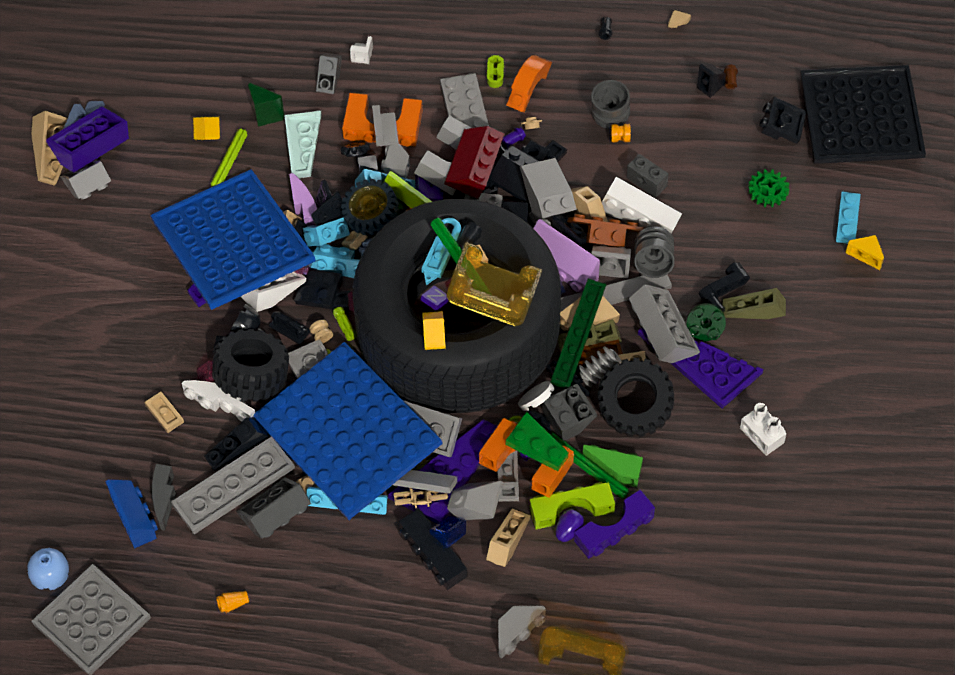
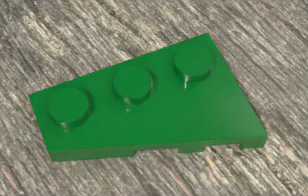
M527 412L506 439L507 446L556 471H559L569 455V452Z

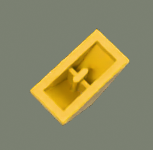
M876 235L848 242L846 254L878 270L881 269L884 256Z
M443 311L422 313L425 350L446 349Z

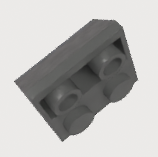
M578 384L549 397L543 402L542 412L547 417L548 422L551 423L557 436L564 441L580 434L597 417V413Z

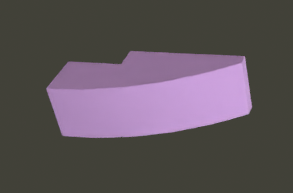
M291 173L289 175L295 215L303 214L304 223L307 226H316L311 216L317 210L314 199L302 181Z

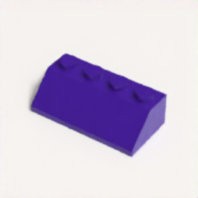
M101 106L46 139V142L59 163L74 173L128 140L127 121Z

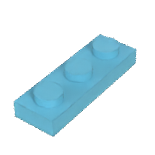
M842 191L836 242L848 244L850 240L856 239L860 194Z

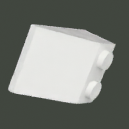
M296 270L240 297L257 312L276 305L305 283L306 278Z

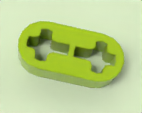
M493 55L488 59L487 83L492 88H498L503 84L504 60L501 56Z

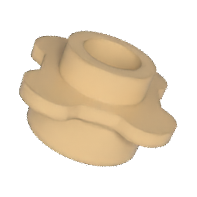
M531 117L525 118L526 122L521 123V125H525V130L540 128L539 122H542V120Z

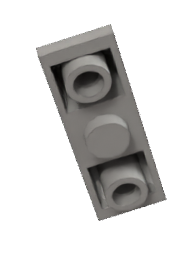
M513 606L498 620L500 658H503L506 654L510 655L521 640L525 641L530 636L531 630L535 626L539 627L546 619L545 607Z

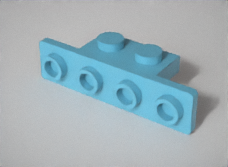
M324 244L317 246L315 251L312 252L316 261L300 268L303 270L312 269L341 273L342 276L354 278L359 260L354 259L355 250Z
M307 488L306 496L311 502L309 506L338 509L319 488ZM379 495L360 512L385 515L387 513L388 497L386 495Z

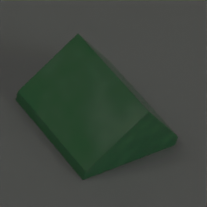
M249 83L251 106L258 127L283 121L285 115L282 96Z

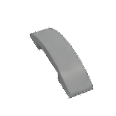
M517 451L511 453L498 470V481L503 482L499 502L519 501Z

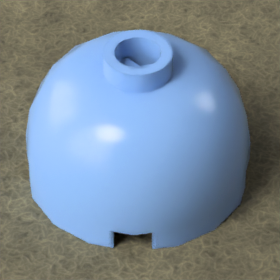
M41 549L31 556L27 564L29 579L38 589L49 588L54 590L62 586L68 578L69 563L63 553L57 549Z

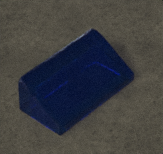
M448 516L430 529V534L445 547L449 548L466 534V520Z

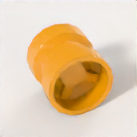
M611 124L612 143L621 140L630 142V124H624L623 126Z

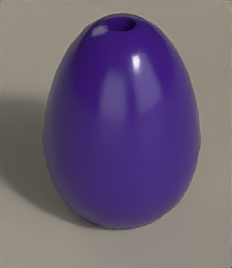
M573 509L565 511L558 520L556 538L561 542L573 539L574 532L583 527L584 517Z

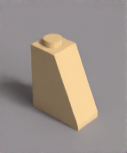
M604 296L593 322L595 326L612 319L615 323L619 321L620 314ZM581 297L560 312V327L563 331L567 330L569 332Z

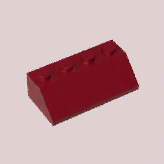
M489 126L464 129L444 184L479 199L487 185L504 133Z

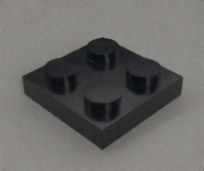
M305 269L303 276L306 278V282L299 286L295 303L297 305L332 309L343 279L342 274Z

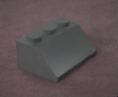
M284 477L236 512L256 536L263 539L271 536L279 526L288 524L290 519L296 514L303 513L311 502L299 483Z

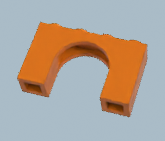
M349 94L342 128L344 139L366 141L369 143L376 142L374 124L366 118L369 107L368 95ZM405 98L403 100L401 115L396 121L400 145L416 146L423 112L422 100Z
M505 418L502 419L480 450L479 464L497 472L511 453L517 451L506 445V439L517 426L516 422ZM566 446L562 447L569 452V455L559 471L541 464L532 477V490L548 498L551 497L574 461V451Z

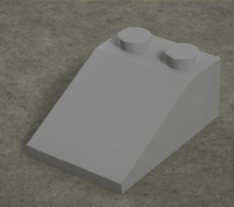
M555 158L520 166L534 221L577 210L572 191Z

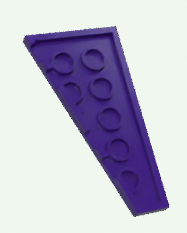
M644 328L639 329L638 335L654 349L647 339L648 336ZM697 341L695 343L700 351L699 354L670 363L722 409L762 375L764 370L759 367H752L742 359L739 361L730 357L728 353Z
M482 420L456 441L452 457L439 454L418 471L457 476V484L453 490L467 484L480 465V450L497 426ZM398 486L388 494V498L395 501L394 493L410 491V488ZM412 488V489H413V492L427 491V490ZM447 493L448 499L431 501L432 503H429V507L427 504L417 505L416 509L415 505L412 504L402 506L412 511L419 508L427 519L441 525L449 513L447 508L451 493ZM422 494L417 496L418 499H423L425 497Z

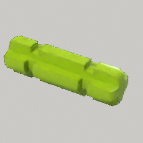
M337 307L333 310V315L338 320L337 322L343 333H345L346 339L348 341L356 339V332L352 328L347 315L344 314L343 308Z

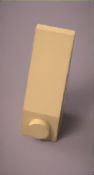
M511 509L490 541L486 560L505 567L511 559L531 516Z

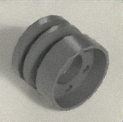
M605 80L598 83L593 88L591 94L592 117L599 126L611 129V124L623 126L630 116V94L628 88L616 80Z
M648 227L637 234L635 238V267L638 272L650 278H659L672 271L674 267V238L668 230L661 227Z

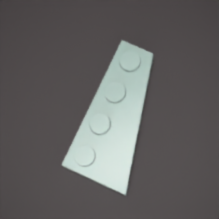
M321 111L285 115L291 172L298 178L311 177Z

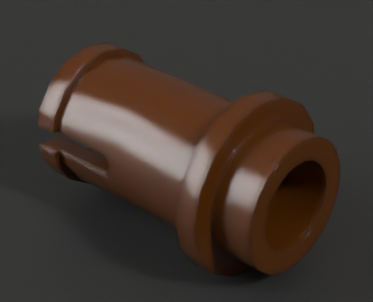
M727 65L723 71L726 74L725 87L727 89H734L737 87L736 74L738 69L735 65Z

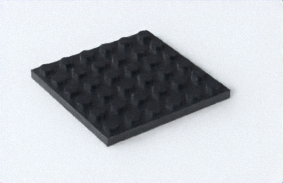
M909 65L801 70L800 78L814 164L925 158L926 151Z

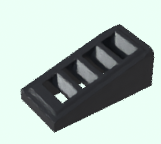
M321 180L315 200L317 209L331 197L329 186L325 180Z

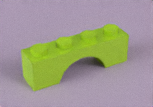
M598 482L589 487H576L566 492L557 491L550 498L538 495L530 499V511L535 530L555 526L558 515L564 509L573 506L589 510L594 517L614 513L615 501L609 482Z

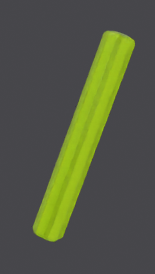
M241 128L237 130L211 182V187L225 181L247 137L246 130Z

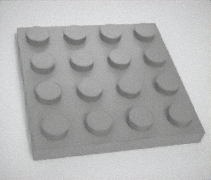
M92 564L32 620V623L84 672L92 675L151 617L149 613Z

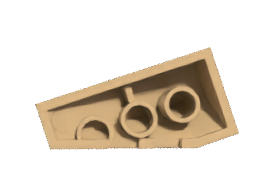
M47 111L33 116L32 141L38 181L56 185L63 166L48 146L46 139L63 130L68 118Z

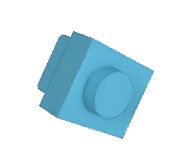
M344 217L322 225L303 228L307 246H321L350 234Z

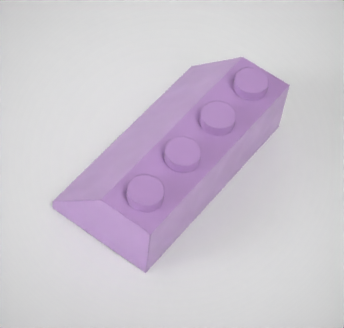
M541 219L537 221L533 229L549 247L557 264L562 282H566L574 291L581 293L584 291L588 278L595 281L599 280L600 260Z

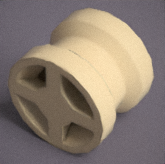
M326 320L316 321L310 326L309 330L315 335V341L320 339L322 343H326L333 337V332L331 329H328L329 325Z

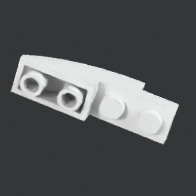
M197 380L182 382L184 395L190 400L195 399L205 409L210 408L216 412L221 407L223 411L236 415L240 421H243L246 417L255 420L253 417L255 410L246 405L245 401L241 400V398L237 397L235 399L229 393L225 394L215 383Z

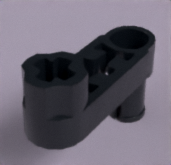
M740 262L730 264L725 270L727 276L710 283L699 291L698 294L704 303L713 304L724 313L725 307L718 298L745 285L750 279V276Z

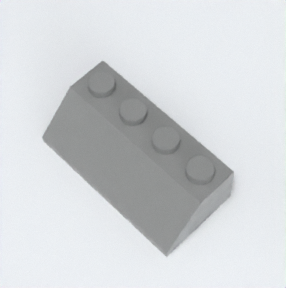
M643 285L629 298L632 309L637 314L640 325L644 328L648 336L647 339L653 345L656 351L655 355L660 361L674 363L700 353L668 290Z

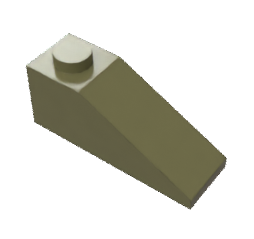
M777 288L723 299L725 318L772 319L786 316V299Z

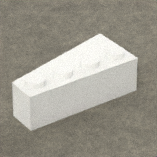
M618 177L614 179L602 201L606 215L626 223H638V227H644V229L648 227H661L672 233L682 213Z

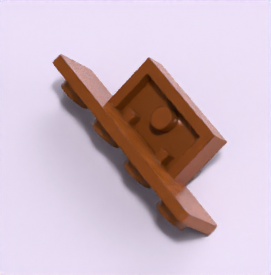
M574 214V217L567 219V222L588 225L586 243L612 247L625 246L626 230L640 232L644 229V227H638V223L627 222V225L620 224V220L609 219V222H604L603 218L592 217L590 220L585 219V215Z

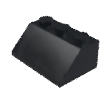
M511 146L501 155L488 181L524 203H528L530 206L520 166L539 161Z

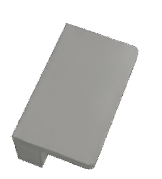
M380 105L372 106L376 146L397 145L399 142L395 113L380 114Z

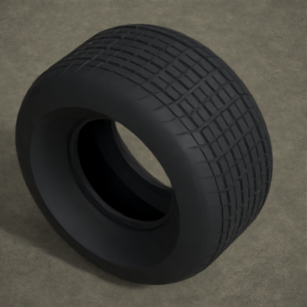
M468 199L438 200L419 205L398 215L387 223L365 248L363 256H361L357 265L353 282V305L358 342L368 366L399 397L406 401L446 413L477 412L498 406L514 398L527 389L544 371L553 355L559 336L561 281L557 264L549 247L542 237L523 219L504 208L482 201ZM436 218L441 220L454 218L460 223L461 232L465 224L473 222L482 229L481 237L469 248L480 244L488 258V264L475 270L486 287L491 289L500 298L503 307L499 314L482 328L466 333L445 332L446 349L425 350L423 322L412 311L414 302L421 293L436 283L450 279H467L451 256L441 278H436L426 285L422 266L436 236H438L431 227V222ZM446 223L445 226L452 233L454 226Z

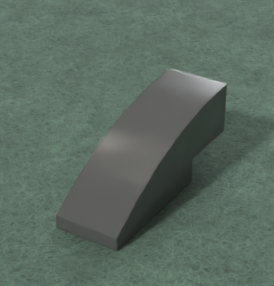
M156 464L152 482V500L160 528L165 530L173 507L171 501L176 497L174 486L171 485L174 473L171 466Z

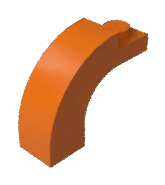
M536 55L530 56L514 79L511 86L512 92L506 106L525 112L535 86L541 79H546L552 62Z

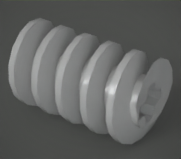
M604 346V354L597 351L598 359L591 356L592 363L586 360V368L579 365L580 376L587 386L591 388L593 386L592 383L597 384L599 378H604L605 372L607 370L610 371L612 365L622 363V360L614 350Z

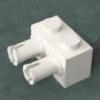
M764 403L756 404L754 410L741 420L740 429L766 456L784 444L786 431L781 426V421H778L777 417H772L767 411V406Z

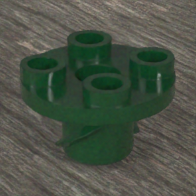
M708 303L695 306L689 312L686 320L692 337L701 341L717 340L726 326L725 315L722 310Z

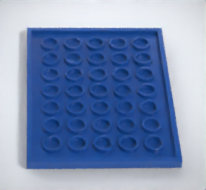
M252 169L150 215L153 223L211 310L316 261L312 251Z
M345 342L253 415L254 419L260 423L264 430L348 520L353 518L443 444L442 440Z

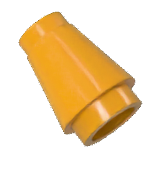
M246 591L221 593V596H217V604L221 613H228L249 603Z

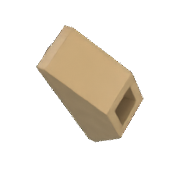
M588 186L571 189L577 209L572 211L574 214L585 215V219L590 220L592 217L603 218L604 222H608L601 198Z

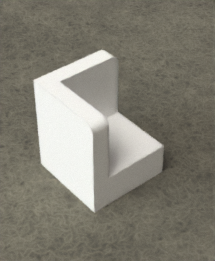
M368 36L366 44L355 43V45H351V62L369 64L373 49L372 37Z

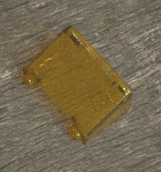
M466 242L447 291L448 300L455 305L507 324L521 325L527 315L542 269L534 266H525L518 275L481 261L483 256L482 250L478 246Z
M560 624L547 627L543 631L539 642V663L549 665L550 661L555 657L562 659L564 649L603 659V670L608 671L610 675H623L629 653L627 644L621 640Z

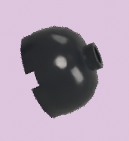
M245 304L243 308L247 310L245 312L241 310L230 329L234 333L241 329L243 331H248V329L262 331L259 327L261 323L260 315L255 309Z

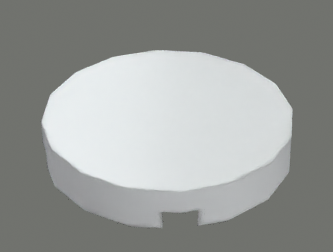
M550 381L538 384L523 395L518 405L522 411H529L528 407L530 406L533 408L539 406L551 396L550 390L554 391V386Z

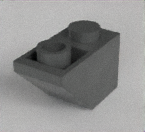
M329 53L320 55L317 92L335 93L341 71L342 55Z

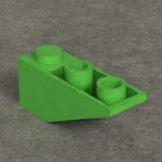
M596 445L583 446V455L621 484L632 487L638 486L643 457H639L634 453H621L615 449H602Z

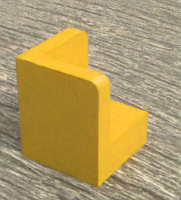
M219 117L193 118L195 140L220 139Z

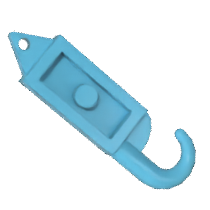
M454 218L443 219L444 224L450 223L454 226L451 235L457 241L461 232L460 223ZM436 236L422 266L426 285L436 278H441L451 257L438 236Z

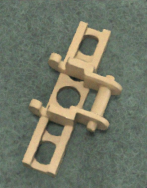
M410 488V491L394 493L395 506L412 504L415 505L416 509L417 505L427 504L429 507V503H432L431 501L448 499L447 493L437 495L439 492L429 490L413 492V489ZM420 494L425 496L423 499L417 498Z

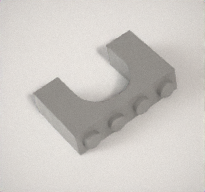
M449 115L436 138L457 150L464 129H469L470 127ZM427 150L414 173L452 196L456 192V189L444 184L451 162H447Z

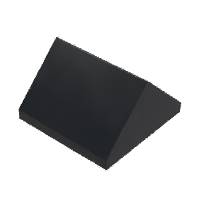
M554 215L552 227L585 250L593 245L592 243H586L588 227L584 224L567 222V219L574 217V215Z

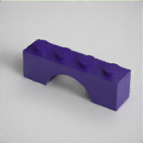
M641 490L624 500V516L618 523L611 526H600L589 522L574 532V542L588 559L593 556H599L609 545H616L626 534L631 535L637 530L638 526L652 521L655 507Z

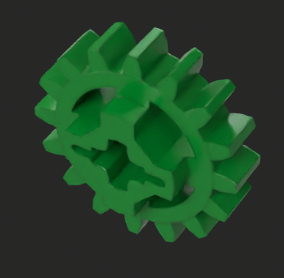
M764 169L763 174L758 171L757 175L752 176L751 181H749L748 194L752 195L751 200L757 199L756 204L764 203V207L770 204L773 208L774 203L781 205V200L786 201V197L789 194V183L786 182V177L781 178L780 172L774 174V170L768 173Z

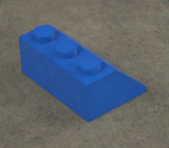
M130 480L105 481L111 499L133 547L137 548L157 539L155 531L158 528L154 519L149 520L147 516L150 514L146 502L141 503L140 498L143 496L139 487H134Z

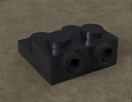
M773 97L770 102H766L762 110L765 116L762 117L759 126L762 127L761 133L776 140L783 137L797 144L801 139L806 111L776 97Z

